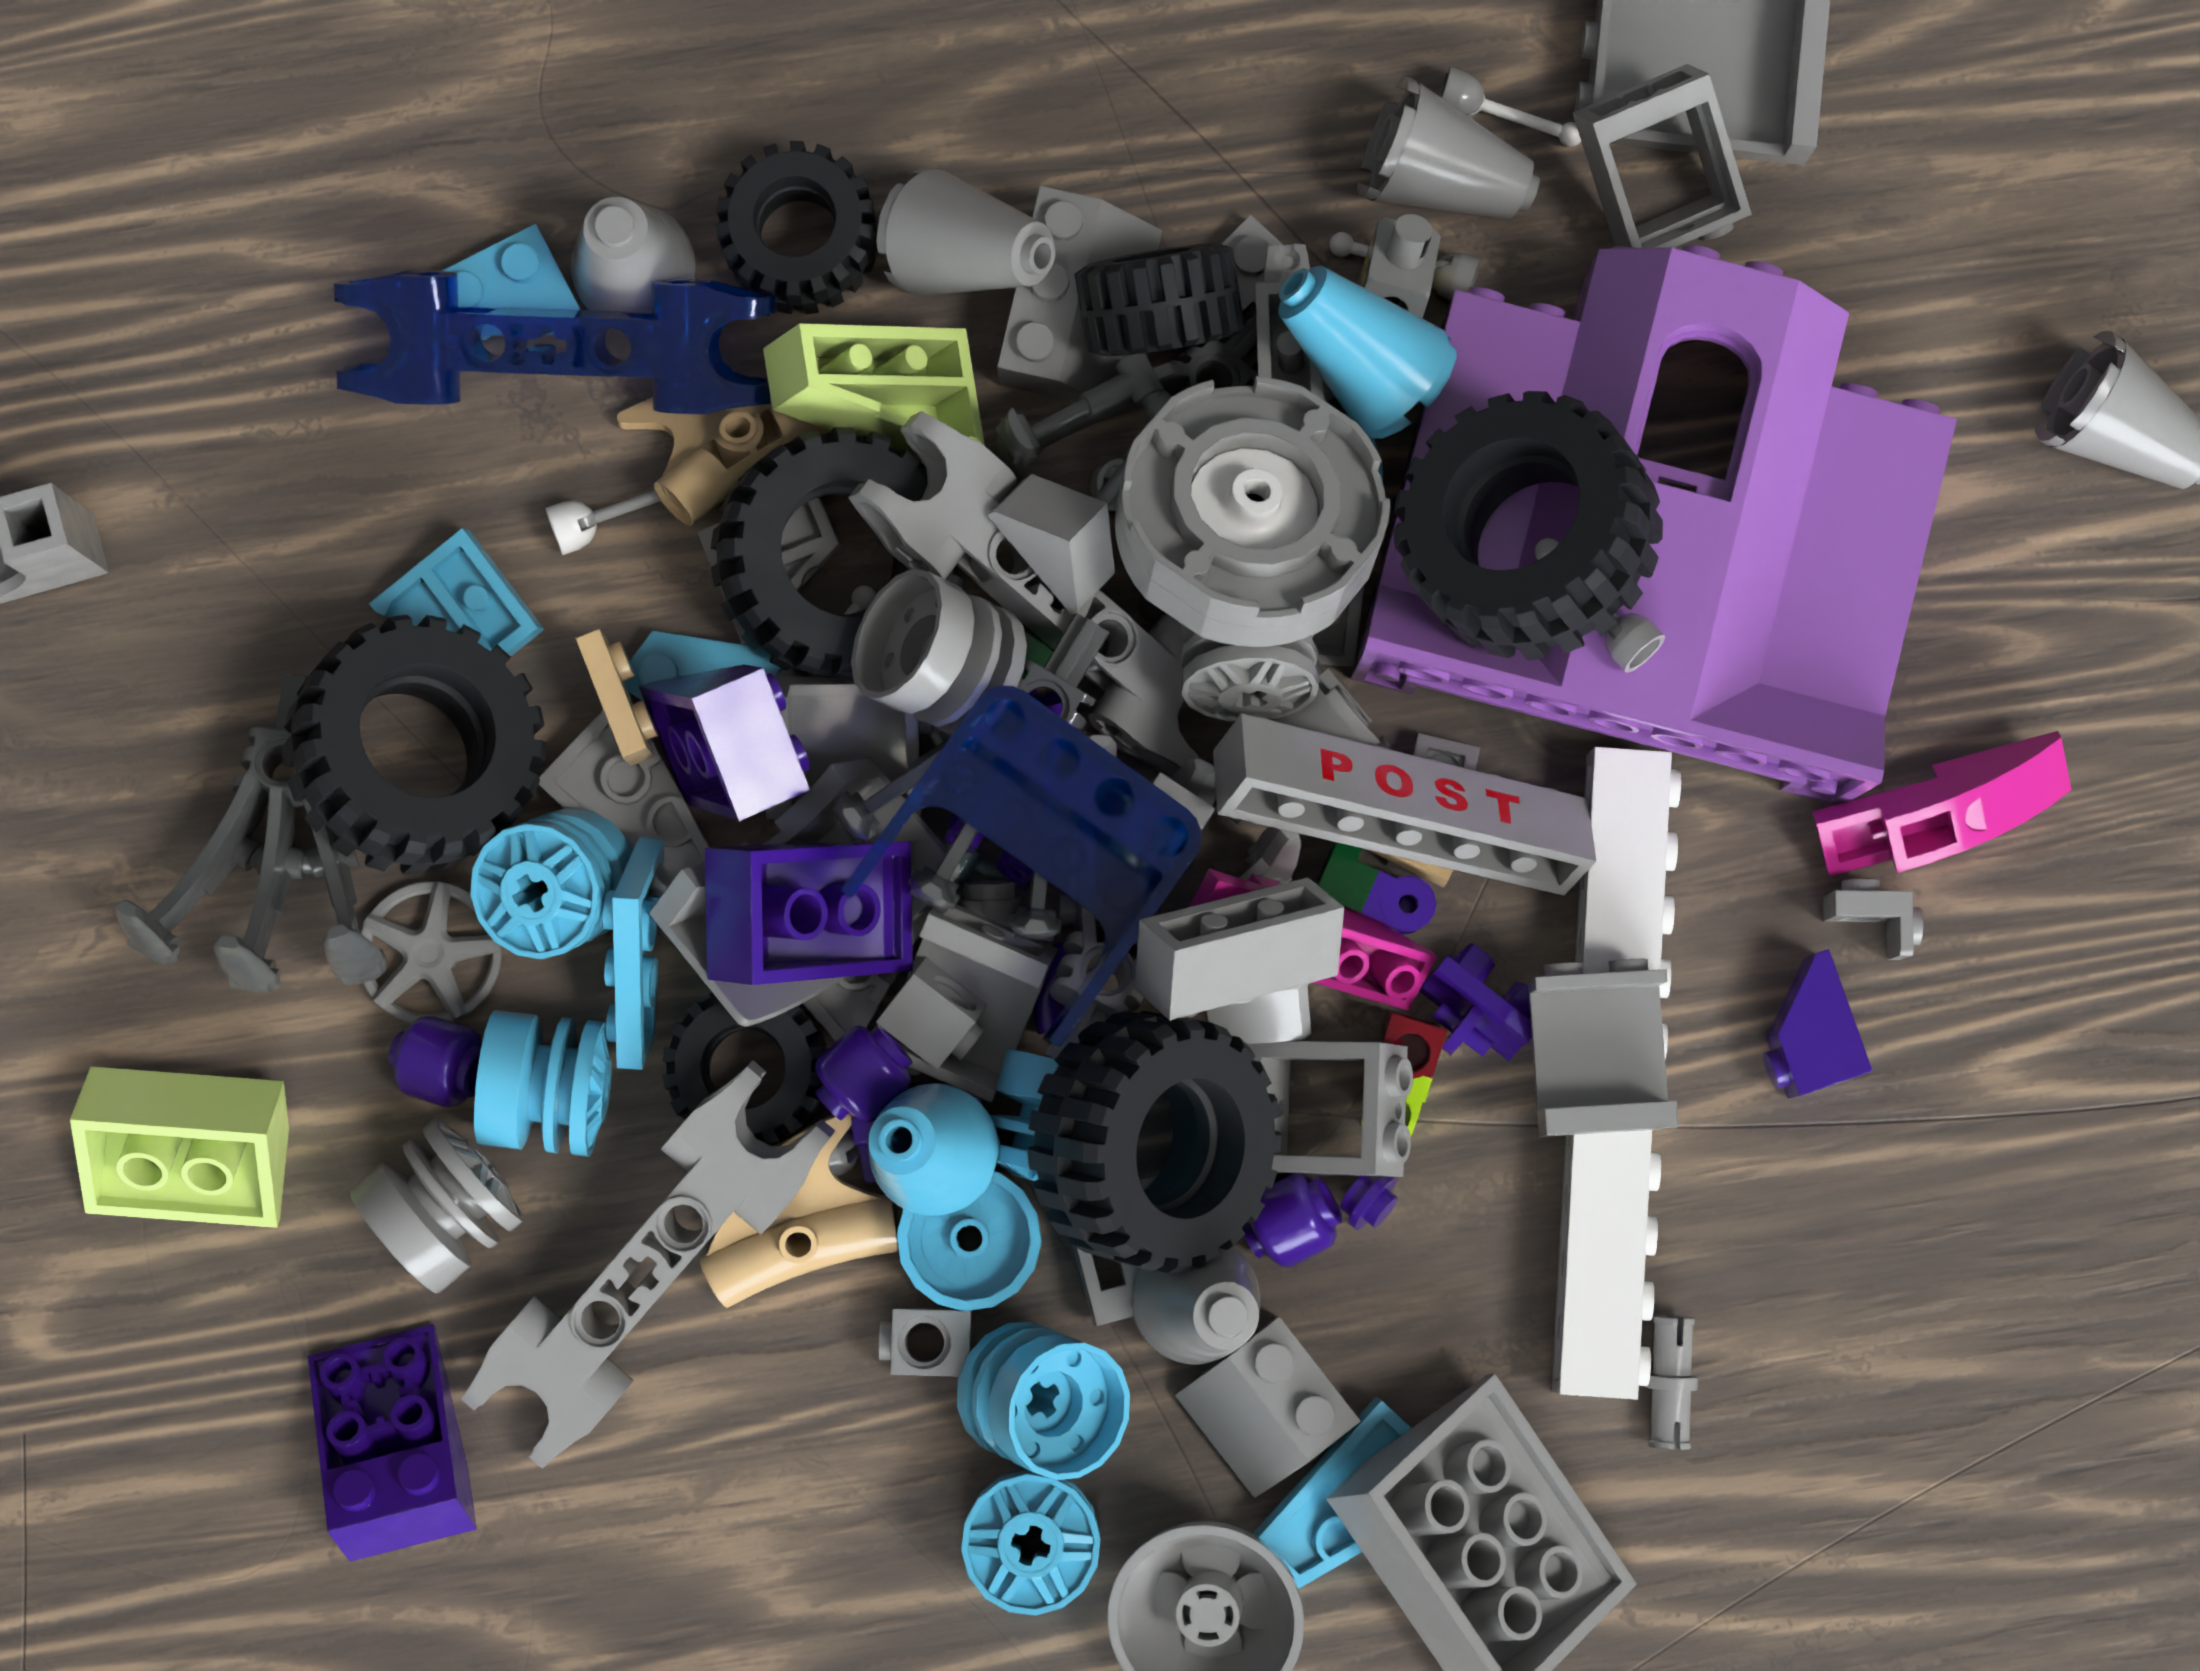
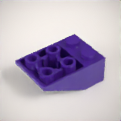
M434 1324L309 1355L308 1365L327 1532L349 1562L476 1530L469 1469Z

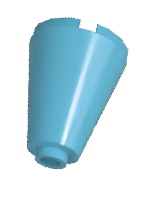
M1315 266L1309 270L1305 268L1299 269L1281 287L1279 292L1281 302L1278 309L1280 318L1348 417L1357 422L1369 438H1385L1403 430L1411 424L1403 415L1418 401L1428 408L1438 397L1450 378L1457 358L1456 348L1448 342V340L1452 339L1440 327L1323 266Z
M924 1084L902 1092L884 1107L873 1123L869 1133L870 1166L879 1187L895 1204L905 1210L921 1215L943 1216L967 1208L986 1192L992 1180L991 1177L996 1166L997 1157H999L1000 1141L993 1118L976 1098L959 1088L945 1084Z

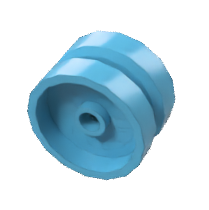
M993 1172L992 1180L986 1192L965 1209L943 1216L921 1215L903 1209L897 1231L900 1263L914 1287L938 1305L962 1311L994 1307L1019 1292L1036 1269L1042 1245L1038 1213L1024 1190L999 1172ZM971 1225L980 1230L982 1243L978 1249L969 1252L960 1248L961 1242L957 1239V1235L963 1227L968 1228Z

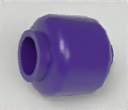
M435 1016L418 1018L409 1025L406 1031L399 1032L390 1046L388 1060L390 1066L394 1068V1078L398 1089L409 1097L442 1107H455L462 1104L466 1099L475 1097L479 1057L483 1042L480 1034L469 1026Z
M861 1025L854 1026L816 1061L815 1071L823 1085L815 1091V1094L825 1107L841 1121L851 1113L860 1121L872 1122L877 1119L881 1111L891 1100L909 1088L911 1077L906 1068L913 1061L897 1041L881 1026L877 1025L872 1031Z
M1289 1173L1274 1181L1272 1189L1265 1188L1260 1200L1265 1206L1257 1220L1253 1223L1246 1222L1242 1227L1245 1233L1244 1237L1250 1249L1259 1259L1268 1255L1277 1265L1291 1268L1330 1248L1334 1244L1337 1236L1336 1226L1342 1223V1215L1334 1196L1320 1177L1311 1180L1301 1173Z

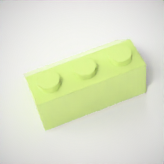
M90 1067L70 1118L85 1213L278 1227L281 1215L289 1134L284 1081Z

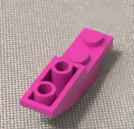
M2058 731L1933 764L1934 779L1812 811L1824 864L1829 877L1890 860L1893 861L1897 873L1968 850L2028 821L2072 790L2061 735Z
M1208 869L1189 907L1282 883L1255 874H1251L1247 881ZM1344 908L1338 976L1313 983L1409 1011L1437 956L1432 950Z

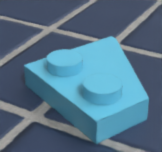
M536 224L424 279L448 329L456 341L486 340L491 336H505L510 340L535 339V335H572L573 339H581L593 335Z
M461 528L369 603L375 612L386 617L408 615L412 618L413 626H417L426 615L446 618V630L455 633L463 625H466L481 633L477 643L489 651L498 644L510 656L514 655L545 630L470 530Z

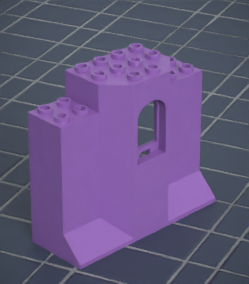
M1685 245L1682 247V250L1672 247L1630 248L1624 246L1599 249L1582 280L1572 319L1566 318L1567 312L1550 304L1532 303L1529 305V308L1506 303L1504 302V295L1487 288L1470 287L1467 292L1455 290L1441 329L1452 339L1448 340V342L1456 348L1457 358L1451 376L1438 397L1428 408L1421 404L1400 490H1409L1411 483L1404 475L1414 457L1423 459L1430 448L1425 442L1439 428L1446 433L1458 423L1454 417L1470 406L1476 412L1489 407V398L1507 393L1515 401H1522L1523 393L1526 391H1547L1554 402H1556L1559 396L1563 395L1580 400L1589 411L1598 410L1610 420L1637 456L1661 359L1668 348L1679 342L1689 340L1711 341L1727 347L1740 357L1748 370V387L1725 480L1638 458L1645 467L1646 474L1655 485L1660 500L1656 511L1663 520V538L1658 544H1650L1659 559L1653 576L1650 578L1641 576L1637 583L1643 592L1642 596L1632 609L1622 605L1616 614L1621 616L1635 613L1644 616L1652 621L1665 635V640L1651 658L1637 669L1628 673L1609 654L1606 648V633L1601 636L1596 629L1582 636L1585 643L1583 647L1565 653L1559 645L1549 647L1550 655L1547 658L1529 660L1517 648L1514 656L1505 658L1490 654L1483 645L1473 647L1460 639L1449 626H1446L1422 600L1416 589L1408 582L1400 566L1403 557L1395 549L1393 535L1396 524L1403 522L1393 513L1351 680L1412 695L1416 687L1420 686L1782 780L1779 789L1782 792L1832 805L1849 802L1882 783L1885 765L1886 711L1957 418L1941 415L1939 406L1923 400L1906 399L1902 401V404L1879 399L1877 398L1878 392L1875 389L1861 384L1843 383L1839 388L1832 387L1849 312L1800 280L1783 276L1784 271L1776 265L1760 261H1749L1745 263V266L1720 260V254L1717 251L1704 246ZM1658 479L1694 488L1695 492L1658 483ZM1546 482L1526 487L1508 497L1493 512L1483 529L1478 548L1479 566L1492 570H1511L1538 561L1535 556V547L1540 540L1552 538L1560 543L1570 530L1578 510L1579 487L1561 482Z

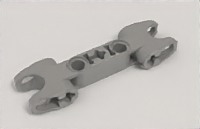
M923 411L912 415L900 431L905 436L907 444L917 453L926 466L928 485L922 499L913 502L896 494L887 486L878 484L871 479H868L863 484L859 483L848 497L856 510L876 533L886 550L909 570L929 571L943 579H946L957 565L978 586L1006 610L1012 612L1021 623L1053 650L1075 613L1090 619L1110 632L1107 636L1109 646L1106 655L1103 656L1098 652L1085 673V676L1104 692L1103 696L1089 713V721L1102 735L1110 736L1116 742L1117 748L1123 753L1143 761L1171 778L1188 760L1199 759L1198 755L1179 732L1178 712L1184 700L1181 695V679L1183 674L1181 653L1185 641L1180 635V622L1170 615H1162L1149 633H1147L1101 590H1098L1079 611L1071 615L987 516L1018 484L1012 470L982 443L961 434ZM999 543L1005 545L1013 555L1014 567L1011 574L1004 571L998 564L996 549ZM1027 583L1030 587L1025 588L1024 584ZM1051 603L1058 609L1057 611H1053L1050 607Z
M753 1060L722 1088L704 1098L661 1148L664 1153L688 1173L566 1315L561 1319L534 1296L491 1345L475 1379L461 1397V1400L475 1411L492 1394L505 1386H524L536 1392L547 1406L549 1423L542 1439L533 1448L529 1458L542 1469L575 1441L589 1434L631 1385L633 1379L607 1357L722 1224L735 1212L761 1235L796 1196L799 1189L803 1186L819 1152L834 1134L835 1130L820 1119L802 1137L789 1145L771 1146L757 1139L747 1126L745 1107L752 1092L761 1083L762 1077L767 1072ZM689 1205L695 1208L702 1217L703 1228L694 1231L682 1227L675 1218V1206ZM648 1256L657 1265L635 1289L626 1280L640 1262ZM603 1301L611 1304L618 1312L619 1324L607 1325L599 1321L594 1315L592 1303Z

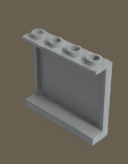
M1596 0L1594 22L1585 21L1580 48V59L1590 60L1588 82L1579 81L1574 112L1685 64H1689L1710 74L1735 158L1805 165L1817 147L1830 0ZM1686 111L1609 143L1698 154Z

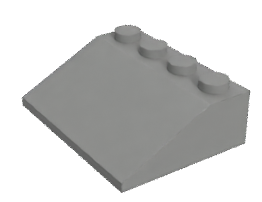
M1495 1373L1486 1375L1371 1456L1326 1498L1443 1671H1552L1637 1584Z

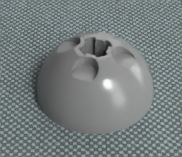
M1213 1521L1188 1522L1170 1527L1154 1535L1137 1548L1128 1558L1114 1582L1109 1598L1107 1620L1109 1637L1115 1656L1123 1671H1292L1302 1648L1304 1609L1300 1591L1290 1569L1279 1554L1264 1540L1251 1532L1231 1524ZM1205 1590L1214 1591V1592H1217V1595H1214V1594H1203V1595H1200L1199 1591H1205ZM1227 1606H1229V1614H1228V1615H1227V1608H1226Z

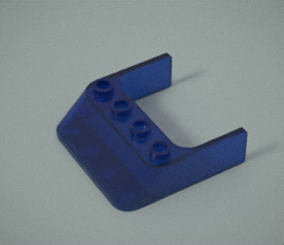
M998 686L987 690L976 701L838 893L847 900L854 896L914 812L926 807H941L955 814L1091 912L1102 926L1104 948L1099 959L1043 1037V1040L1052 1047H1061L1137 940L1139 920L1154 916L1195 858L1201 845V829L1197 818L1187 808L1027 692L1014 686Z

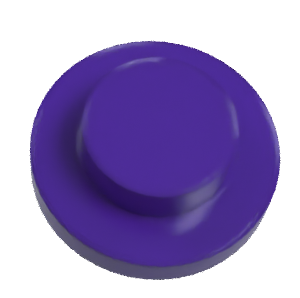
M1360 1176L1348 1190L1339 1207L1350 1216L1348 1224L1355 1230H1359L1366 1223H1369L1374 1228L1381 1224L1398 1201V1197L1392 1193L1396 1179L1383 1176Z

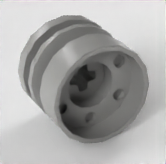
M911 569L896 575L878 592L864 613L855 636L851 659L854 683L864 696L897 711L913 714L916 720L933 725L944 733L966 738L981 733L993 723L1014 696L1024 671L1027 643L1024 627L1012 612L1002 607L993 606L989 601L981 597L967 595L961 587L929 571Z
M1180 623V635L1185 641L1181 653V667L1183 669L1181 695L1188 706L1205 716L1226 721H1236L1241 713L1272 720L1298 712L1315 700L1319 688V675L1315 667L1318 650L1312 640L1314 635L1288 644L1268 647H1246L1220 643L1200 637Z
M434 1118L423 1128V1132L437 1154L435 1157L417 1141L410 1139L402 1147L410 1166L415 1172L413 1176L408 1179L389 1164L381 1163L349 1192L361 1216L392 1255L421 1284L437 1294L441 1293L472 1266L468 1251L460 1239L461 1236L467 1232L485 1247L494 1248L500 1240L495 1229L487 1219V1214L508 1231H514L525 1219L511 1196L508 1183L488 1157L472 1141L457 1134L442 1120Z

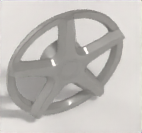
M422 882L405 886L383 899L371 914L366 917L361 932L363 936L371 942L373 936H376L399 951L403 956L402 963L381 987L377 984L376 979L364 983L373 1001L386 1012L400 1020L413 1023L420 1017L435 1016L455 1021L477 1008L486 999L496 983L502 961V946L494 942L489 934L452 937L447 932L450 897L462 901L475 912L470 893L459 887L443 882ZM431 894L422 926L418 930H411L383 918L393 907L402 901L417 895ZM491 954L490 966L484 982L478 991L464 1003L452 970L459 961ZM427 980L447 1012L438 1014L415 1013L398 1006L394 1001L418 981Z

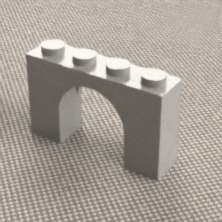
M47 483L0 497V604L109 573L94 514L53 483Z

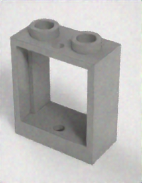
M1685 64L1573 112L1615 246L1630 248H1676L1697 238L1702 241L1712 240L1732 231L1734 222L1752 215L1709 73ZM1686 111L1711 195L1635 227L1609 143Z
M1314 1041L1247 1044L1255 1055L1253 1060L1262 1063L1272 1083L1266 1089L1268 1093L1275 1094L1280 1111V1117L1275 1118L1274 1121L1275 1131L1282 1134L1281 1153L1274 1152L1272 1170H1276L1277 1173L1403 1177L1404 1162L1408 1159L1411 1148L1410 1132L1405 1125L1406 1097L1409 1095L1413 1084V1070L1410 1061L1407 1059V1046L1381 1042ZM1291 1060L1364 1061L1361 1158L1287 1156Z

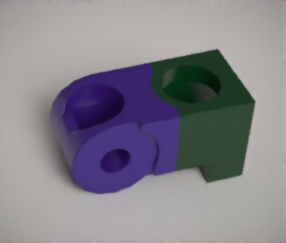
M1333 842L1316 884L1344 906V908L1401 935L1414 933L1430 922L1435 914L1436 899L1435 893L1428 883L1418 877L1409 875L1395 878L1357 861L1362 848Z

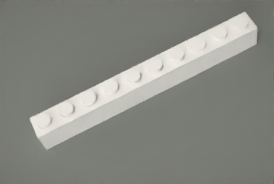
M1594 747L1586 755L1584 798H1588L1596 862L1579 881L1575 962L1583 963V974L1608 973L1609 961L1648 959V970L1667 969L1668 982L1659 987L1660 998H1668L1671 986L1670 960L1661 959L1662 934L1672 933L1675 903L1673 896H1665L1666 871L1675 870L1678 854L1677 833L1668 832L1669 807L1677 808L1679 805L1681 771L1671 769L1672 752ZM1662 1024L1664 1052L1666 1059L1668 1046V1028L1667 1024ZM1652 1130L1565 1135L1551 1392L1563 1395L1638 1400L1639 1386H1648L1651 1351L1649 1347L1641 1346L1642 1320L1651 1321L1653 1316L1654 1284L1653 1282L1644 1281L1646 1255L1654 1256L1656 1253L1658 1223L1656 1217L1648 1216L1649 1191H1658L1661 1178V1155L1659 1152H1651Z

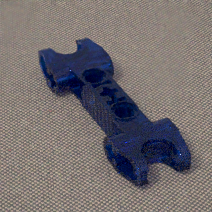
M406 270L376 278L343 280L334 283L335 302L343 303L346 306H359L376 312L387 324L391 338L388 356L381 363L360 364L358 366L345 367L344 370H338L337 389L378 397L396 404H452L461 401L460 371L653 378V410L662 413L705 415L730 408L771 404L768 380L733 372L722 360L718 343L722 328L728 322L738 319L768 317L771 313H775V294L747 290L716 280L652 281V313L459 307L458 273L446 271ZM485 324L494 325L504 335L505 349L502 355L492 354L482 344L481 331ZM609 328L619 329L629 338L631 352L628 359H618L607 350L605 336ZM554 331L557 339L566 340L567 348L557 353L555 345L536 343L527 348L528 339H537Z

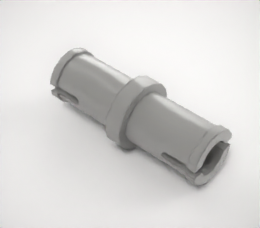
M1654 1315L1652 1319L1654 1323L1653 1373H1650L1649 1384L1646 1386V1388L1652 1389L1651 1438L1649 1439V1446L1674 1450V1446H1677V1449L1680 1450L1691 1449V1391L1698 1390V1376L1692 1375L1693 1325H1695V1318L1670 1315V1318H1667L1666 1315Z

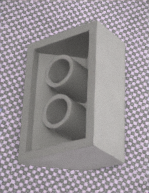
M1040 186L1032 218L1045 224L1051 231L1055 246V260L1052 268L1040 283L1034 286L1016 287L997 366L999 385L1078 402L1080 401V395L1119 375L1116 365L1128 355L1100 356L1087 351L1074 274L1086 265L1097 261L1158 250L1162 230L1102 199Z

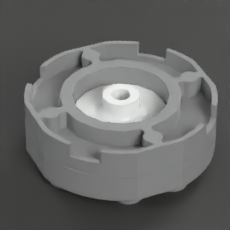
M1256 376L1253 386H1231L1214 389L1213 380L1202 382L1172 396L1131 445L1115 513L1116 541L1120 557L1131 580L1144 598L1200 637L1220 643L1246 647H1268L1302 640L1333 624L1370 577L1385 535L1390 513V498L1386 499L1384 486L1378 471L1381 458L1370 438L1357 422L1303 386L1279 379Z

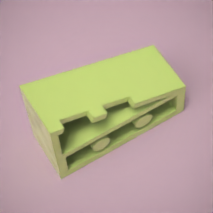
M799 323L763 348L772 410L829 431L834 427L854 428L856 435L864 437L874 431L891 437L889 447L900 452L906 447L912 449L900 431L912 415L923 411L985 446L966 328Z

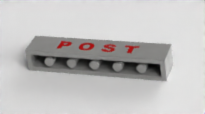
M1243 713L1240 714L1213 750L1218 815L1563 896L1596 862L1588 798Z

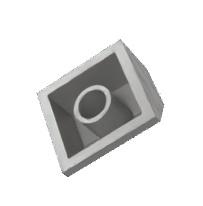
M1277 1315L1259 1327L1241 1347L1225 1358L1216 1361L1174 1394L1254 1498L1309 1463L1360 1422V1419L1283 1320Z

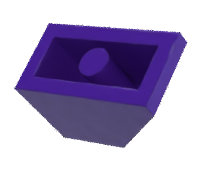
M1827 949L1805 957L1766 1037L1770 1051L1763 1054L1765 1067L1773 1086L1776 1089L1784 1087L1787 1099L1802 1096L1873 1072L1830 950Z

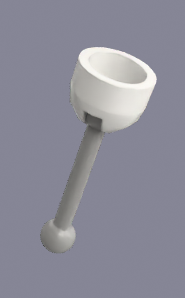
M653 490L592 511L584 503L574 500L546 507L545 510L563 556L587 546L595 537L598 523L660 502L661 500L657 496L656 491Z

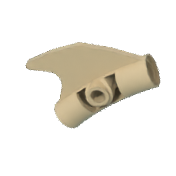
M711 376L664 391L619 412L617 415L618 424L622 429L663 430L673 436L674 447L662 477L654 483V489L669 512L689 527L722 503L726 496L739 483L738 479L780 444L784 445L798 435L814 430H817L819 434L829 432L827 429L772 410L768 381Z
M851 1113L842 1121L834 1115L822 1119L835 1130L834 1134L819 1152L803 1186L799 1189L796 1196L761 1235L735 1212L729 1216L714 1234L707 1253L701 1256L699 1261L710 1287L718 1300L726 1308L771 1286L814 1270L854 1259L898 1252L892 1201L886 1195L868 1192L840 1180L829 1166L831 1153L852 1125L851 1118L853 1116ZM812 1125L795 1132L775 1146L791 1144L802 1137ZM796 1232H801L806 1234L807 1236L797 1239L791 1237L790 1235Z

